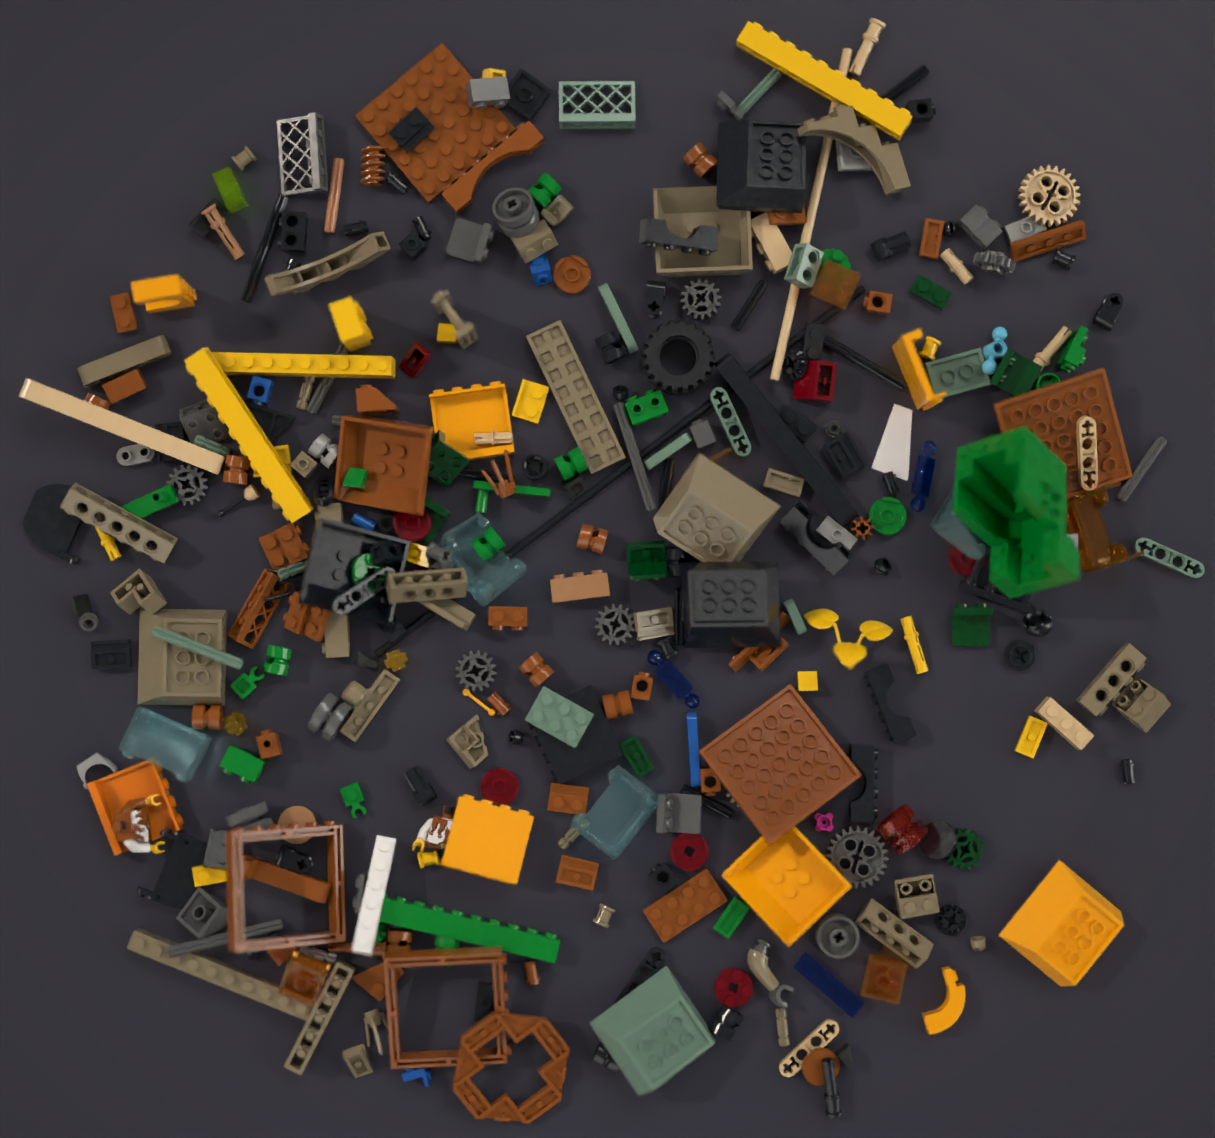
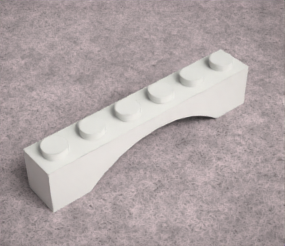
M377 835L352 946V952L355 954L370 957L373 955L383 899L397 841L394 838Z

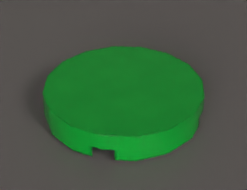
M883 497L871 505L868 519L871 518L869 523L875 526L873 529L877 533L892 535L904 527L907 520V512L899 500L892 497Z

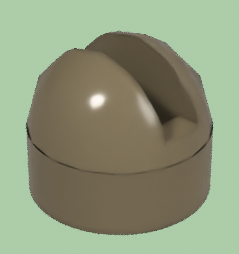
M974 936L970 938L971 947L974 951H983L985 949L986 937Z

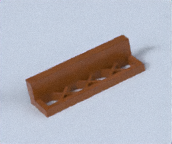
M264 568L227 635L233 640L254 649L282 598L273 600L268 608L264 606V599L285 593L290 584H282L280 590L274 592V585L280 578ZM262 615V622L255 625L256 617ZM253 631V638L250 643L245 641L244 638L247 633Z

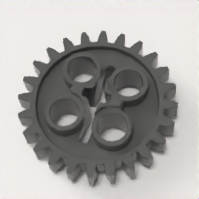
M860 825L857 826L856 831H854L852 826L849 827V832L842 829V836L839 833L835 834L838 840H830L834 846L827 847V849L832 851L826 854V857L831 858L829 863L833 865L850 885L854 883L855 889L858 888L859 883H861L863 888L866 887V882L872 886L873 878L877 881L880 880L877 874H885L881 868L888 867L884 861L889 860V857L884 856V854L889 850L882 848L886 842L880 843L881 835L875 838V830L868 833V827H865L863 831H861ZM851 839L856 842L854 850L847 848V840ZM863 840L864 844L860 852V857H863V859L857 862L855 873H852V867L855 862L853 854L855 855L858 852L860 841ZM869 845L875 849L873 856L866 855V846ZM842 858L850 860L851 865L849 868L841 866ZM861 864H866L869 867L868 874H862L859 871Z

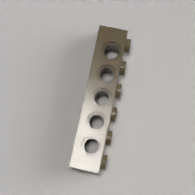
M76 482L69 489L60 507L67 514L75 515L81 518L84 523L94 525L101 532L116 537L119 542L127 543L136 551L151 556L156 562L165 563L178 540L177 537ZM81 503L86 504L88 509L83 508ZM98 512L103 513L105 515V518H101L98 515ZM115 522L121 523L123 527H118ZM132 531L138 532L140 537L135 536ZM149 541L156 542L157 546L151 545Z
M342 959L337 961L284 1065L285 1068L302 1075L357 967Z

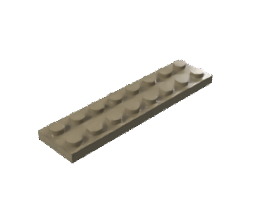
M561 320L527 335L526 338L586 461L590 473L594 474L625 459V454Z

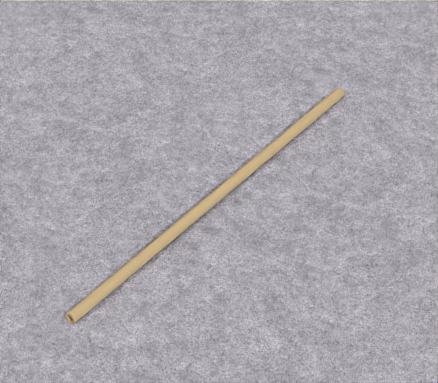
M843 48L839 71L844 73L846 78L853 51L850 48ZM831 102L829 113L834 111V107L838 106L834 102ZM828 137L823 138L800 244H810L833 139ZM793 284L790 286L770 380L773 381L780 380L800 288Z

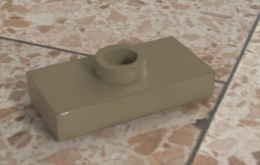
M768 468L763 487L800 498L805 479Z

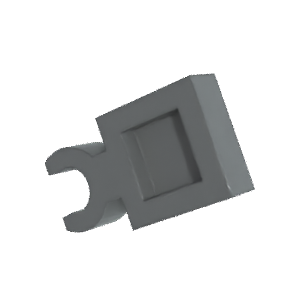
M721 91L717 95L716 104L722 111L731 113L737 121L745 117V113L736 106V103L725 92Z

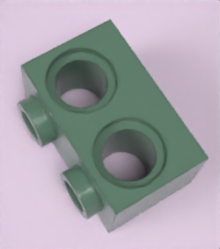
M808 243L795 244L784 280L800 289L813 288L824 252Z

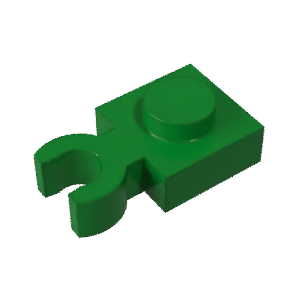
M258 666L251 669L249 676L243 673L230 685L243 700L258 687L254 682L262 680L266 676L264 673L259 677L255 675V671L259 668Z
M359 782L340 789L346 807L352 805L351 814L353 818H357V809H361L363 815L367 814L366 808L360 803L365 798Z

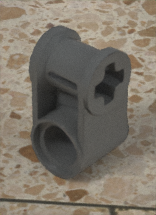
M434 542L428 545L426 557L429 570L452 569L455 567L449 548H441Z

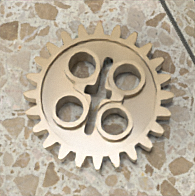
M1050 165L1045 170L1040 166L1038 171L1033 169L1031 174L1028 173L1025 176L1026 180L1023 179L1021 182L1023 186L1018 189L1021 192L1018 199L1023 201L1020 202L1019 206H1025L1022 213H1029L1027 219L1034 217V224L1039 220L1041 221V226L1046 222L1048 227H1051L1053 222L1056 226H1059L1060 221L1065 223L1067 218L1071 219L1072 213L1078 210L1075 206H1078L1080 201L1076 199L1081 194L1075 192L1080 187L1073 186L1076 179H1069L1071 173L1064 175L1065 169L1058 172V166H1055L1053 170H1051ZM1041 180L1048 182L1049 187L1044 186ZM1054 182H1057V186L1051 194L1050 200L1045 205L1044 210H1041V207L1047 199L1048 193L1052 189ZM1058 190H1063L1066 196L1060 195ZM1033 196L1038 197L1040 203L1035 202ZM1050 206L1056 207L1057 212L1051 211Z

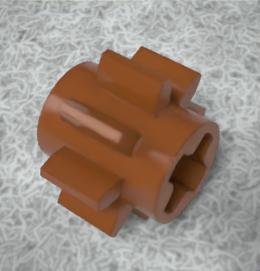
M861 516L859 522L853 520L856 526L851 528V530H856L855 538L862 535L863 540H865L867 533L870 536L873 535L870 532V528L875 526L869 524L871 518L865 521L863 516ZM861 523H864L865 526H868V529L865 530V533H862L861 530H858V527L861 525Z

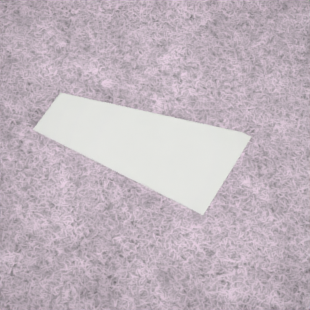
M894 404L871 467L884 473L893 471V474H896L895 477L906 481L909 477L912 410Z

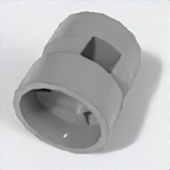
M322 433L310 446L308 453L315 459L320 458V463L330 469L337 462L338 445L336 443L331 444L332 440Z

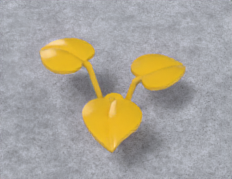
M814 609L804 615L806 621L814 628L827 629L831 625L834 627L838 641L834 646V653L840 660V663L849 669L867 654L866 648L860 645L864 637L871 641H878L888 637L893 632L890 626L879 621L869 620L860 625L859 630L862 634L857 643L841 642L838 627L835 623L839 618L835 612L829 609Z

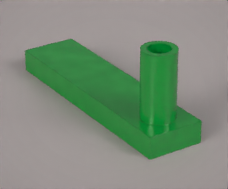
M474 480L473 489L477 490L475 512L486 513L489 491L495 492L489 482ZM516 485L514 488L516 492L514 494L550 498L551 489Z
M169 484L121 507L143 519L178 503L179 500L172 484ZM115 522L118 527H123L121 523Z

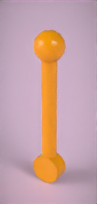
M469 689L463 690L464 696H469L471 699H473L481 707L487 710L490 716H494L496 714L495 709H490L488 706H486L478 698L472 695Z

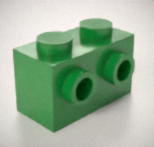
M656 389L645 392L646 396L640 398L633 396L627 399L628 402L624 406L632 427L668 414L669 411L661 390L656 391Z
M231 744L219 766L224 768L223 772L232 776L235 773L241 776L240 780L251 784V782L255 783L258 781L267 761Z

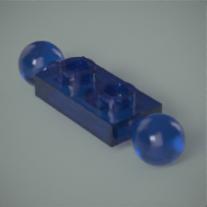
M930 440L922 444L921 449L924 456L918 455L914 481L912 483L911 493L916 494V497L911 500L910 506L916 512L924 510L926 502L923 496L929 497L936 462V459L931 458V456L935 454L937 446Z
M650 651L647 655V661L651 665L658 667L654 670L656 675L679 700L683 696L685 697L687 707L691 709L697 708L700 704V697L695 693L689 692L694 687L669 659L663 662L659 651Z

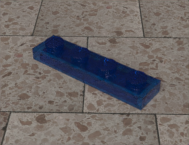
M805 952L793 966L852 1018L865 1004L808 953Z

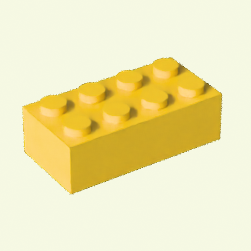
M352 297L329 304L341 342L350 352L372 345L370 340L373 339V335L365 322L367 318L358 301L354 302Z

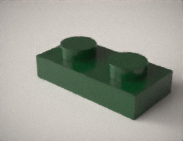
M920 274L909 290L910 293L940 310H943L952 292Z
M636 735L619 744L638 778L654 769L652 762Z

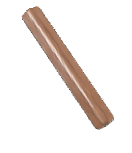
M334 158L324 227L326 233L335 232L344 169V159Z

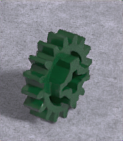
M957 828V833L955 834L957 838L961 836L966 837L961 841H957L954 857L951 854L946 859L948 863L953 861L952 867L955 868L959 865V869L963 870L964 866H966L970 870L971 864L976 867L978 866L976 863L977 859L983 860L980 854H985V851L981 850V847L985 846V844L979 843L982 837H975V831L972 830L969 834L968 828H965L963 832L960 828ZM974 842L976 845V852L973 851L972 844ZM961 845L966 846L967 852H962L960 849ZM966 857H971V858H972V859H970V860H968V861L961 862V861H963V859L966 858Z

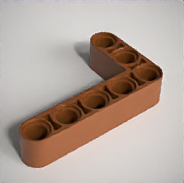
M242 854L243 880L252 878L308 899L326 903L332 886L329 882L280 867L273 862L253 855Z

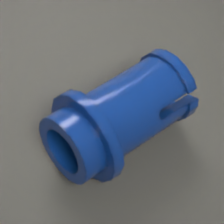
M358 512L355 513L351 520V523L370 531H374L377 526L375 520H370Z

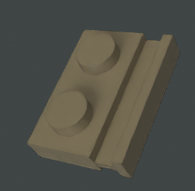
M672 607L633 613L637 640L641 641L675 635L673 631Z

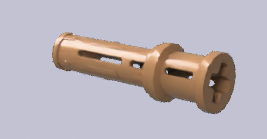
M214 203L203 210L201 214L205 215L211 224L210 228L217 231L236 260L243 256L245 252H243L225 225L226 219L221 217Z

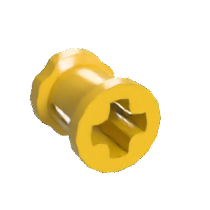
M926 336L925 345L918 354L923 358L934 361L936 350L942 343L935 338Z
M437 848L429 852H417L420 868L433 864L440 865Z

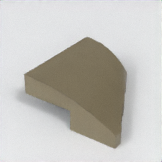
M477 714L446 739L470 769L477 766L488 756L487 747L483 741L484 735L480 731L478 723L480 719Z

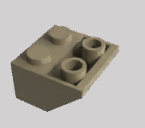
M1135 676L1111 705L1132 724L1147 733L1171 706V703L1163 693Z
M932 873L894 880L895 900L898 916L901 919L940 912Z

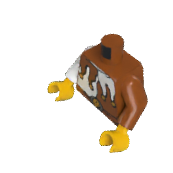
M151 794L147 799L143 797L130 800L122 807L121 812L115 814L112 830L116 832L117 841L124 843L132 852L149 853L152 851L154 854H160L165 851L158 849V845L165 844L163 841L150 845L152 843L149 806L146 807V805H160L161 802L154 803L153 801L155 796H160L159 794Z
M444 805L442 816L435 815L434 818H430L420 828L416 841L413 843V851L416 846L421 847L420 853H423L424 846L445 849L455 813L454 806Z

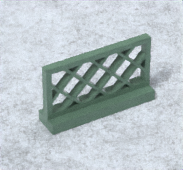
M559 81V129H635V81ZM563 87H571L575 92L568 98L563 93ZM585 87H590L594 91L588 98L581 92ZM604 87H609L613 91L607 98L600 92ZM623 87H631V93L627 97H624L619 92ZM577 94L585 100L579 106L571 101ZM596 94L603 99L598 106L591 101ZM615 94L622 99L617 106L610 101ZM568 103L575 108L572 113H563V108ZM587 103L594 108L591 113H584L581 109ZM607 103L613 110L610 113H604L600 108ZM627 103L631 107V113H623L619 108Z

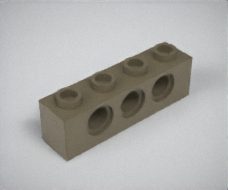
M465 568L388 573L386 591L389 604L466 597L468 580Z
M1125 643L1075 701L1092 716H1098V714L1101 716L1108 708L1106 705L1120 695L1119 690L1123 685L1126 687L1133 679L1131 676L1145 666L1144 661L1147 658L1130 643ZM1124 661L1129 664L1126 672L1121 669V664ZM1112 675L1116 678L1114 686H1111L1108 682L1109 677ZM1102 690L1104 697L1099 701L1096 698V693Z
M872 898L862 907L854 922L916 969L927 960L934 946L932 942Z

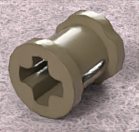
M247 146L237 156L231 157L241 171L252 160H257Z
M600 903L599 912L596 918H593V922L608 928V922L612 913H615V909Z

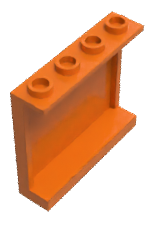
M155 757L87 783L115 856L129 850L124 843L117 841L116 832L112 830V823L115 821V814L121 812L122 807L130 800L143 797L147 799L151 794L160 795L155 796L153 799L154 803L161 802L160 805H146V807L149 806L152 841L163 837L160 832L165 827L172 829L171 833L183 829V818L180 813L177 814L175 808L177 806L176 800L173 795L170 796L168 791L170 788L169 782L166 777L163 778L161 773L163 770L162 764Z

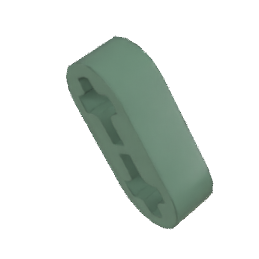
M793 599L784 601V607L797 635L807 632Z

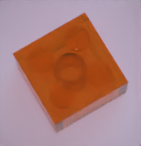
M824 259L817 273L813 288L810 289L808 295L841 310H846L862 274L829 259Z
M295 950L289 960L277 993L314 1007L322 991L331 964Z
M869 953L860 996L899 1005L907 962Z

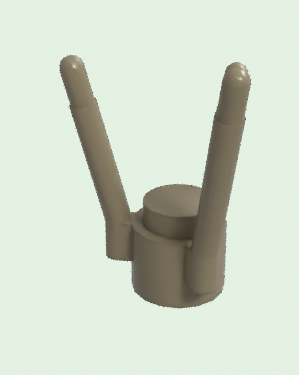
M379 1008L365 1012L363 1020L365 1023L367 1046H371L370 1028L372 1027L379 1054L383 1055L376 1026L380 1025V1020H382L388 1030V1021L385 1018L384 1012H380Z

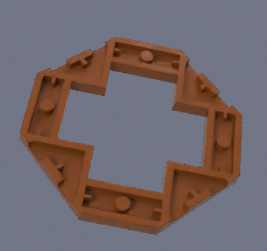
M492 1012L461 1035L452 1085L453 1091L476 1119L491 1118L496 1121L510 1122L512 1120L530 1124L561 1101L562 1086L565 1080L570 1048L547 1017ZM504 1029L515 1043H518L532 1032L552 1057L551 1060L538 1068V1072L547 1082V1085L519 1106L513 1102L507 1093H504L490 1104L470 1079L471 1076L485 1067L475 1051Z

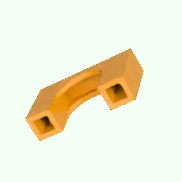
M179 275L131 282L134 302L138 305L145 304L146 311L149 313L195 306L194 301L197 300L196 290L192 289V286Z

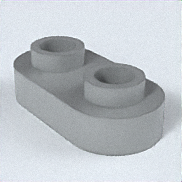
M135 444L120 448L116 457L121 465L133 466L152 461L155 458L156 450L141 444ZM143 449L148 450V453L145 456L142 455ZM128 453L129 458L124 460L123 455Z

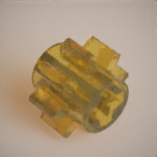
M397 649L386 654L387 659L384 660L387 669L392 668V671L396 672L406 667L405 662L409 660L405 652L401 653Z
M232 711L223 719L226 723L224 728L230 735L236 734L239 736L248 728L245 725L247 719L242 713Z

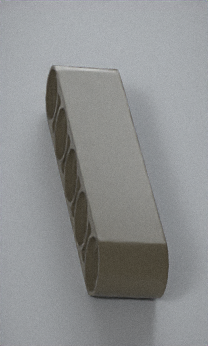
M160 335L82 365L77 370L83 386L89 387L165 358L172 353L165 335Z

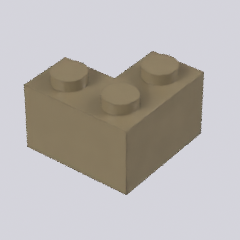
M140 568L110 592L116 604L130 615L140 606L153 615L167 604L153 579Z

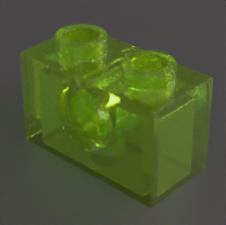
M230 166L212 174L230 213L248 206Z

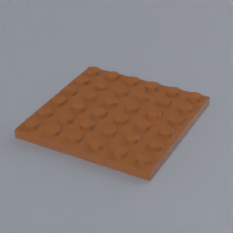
M443 43L355 115L380 146L386 148L384 150L428 203H431L438 197L449 183L453 184L458 180L457 177L462 172L469 171L476 160H482L492 147L500 145L501 140L506 135H511L516 131V128L498 108H494V106H487L485 109L480 110L475 109V107L469 108L465 85L469 79L473 78ZM417 107L436 129L407 154L388 132Z
M1102 367L993 403L1001 433L1026 426L1066 465L1067 499L1089 492L1083 489L1078 482L1076 424L1081 416H1089L1096 422L1098 485L1095 489L1133 477L1105 368ZM1087 420L1085 424H1082V427L1086 428V435H1091V433L1087 432V426L1091 424ZM1085 439L1082 446L1084 449H1088L1091 446V440ZM1084 459L1083 466L1085 468L1090 467L1092 459ZM1088 475L1087 481H1084V483L1089 486V483L1092 482V480L1089 478Z
M791 684L698 752L768 845L772 844L862 776Z

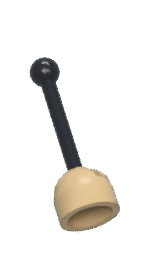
M250 484L244 489L243 497L225 509L218 510L217 515L223 517L227 511L245 499L248 501L256 500L260 497L259 492L253 484Z

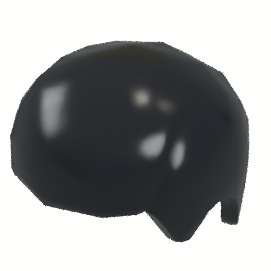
M1043 610L1034 611L1033 615L1028 613L1023 617L1024 629L1030 636L1042 637L1053 629L1051 615L1047 616Z

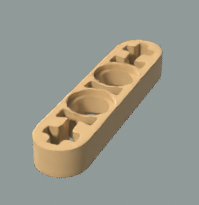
M1081 416L1076 424L1078 482L1083 489L1091 491L1098 485L1096 422L1089 416ZM1086 420L1091 423L1087 426V432L1091 433V435H1086V428L1082 427ZM1085 439H1090L1092 442L1088 449H1084L1082 446ZM1091 458L1092 465L1085 468L1083 466L1084 459ZM1088 475L1089 478L1092 480V482L1089 483V486L1084 483V481H1087Z
M826 1019L781 1060L779 1063L781 1074L785 1077L795 1075L802 1068L803 1060L797 1058V1052L800 1049H804L807 1051V1055H809L813 1049L824 1048L839 1033L837 1022L833 1019ZM827 1024H834V1032L828 1031L825 1034L828 1038L825 1040L819 1031L822 1030L824 1033L827 1030ZM819 1036L821 1044L816 1047L811 1045L812 1037ZM793 1056L795 1061L798 1062L799 1065L796 1066V1064L794 1063L793 1065H791L792 1071L789 1072L788 1070H786L784 1072L783 1070L785 1068L783 1065L785 1063L787 1065H790L793 1062L790 1058Z

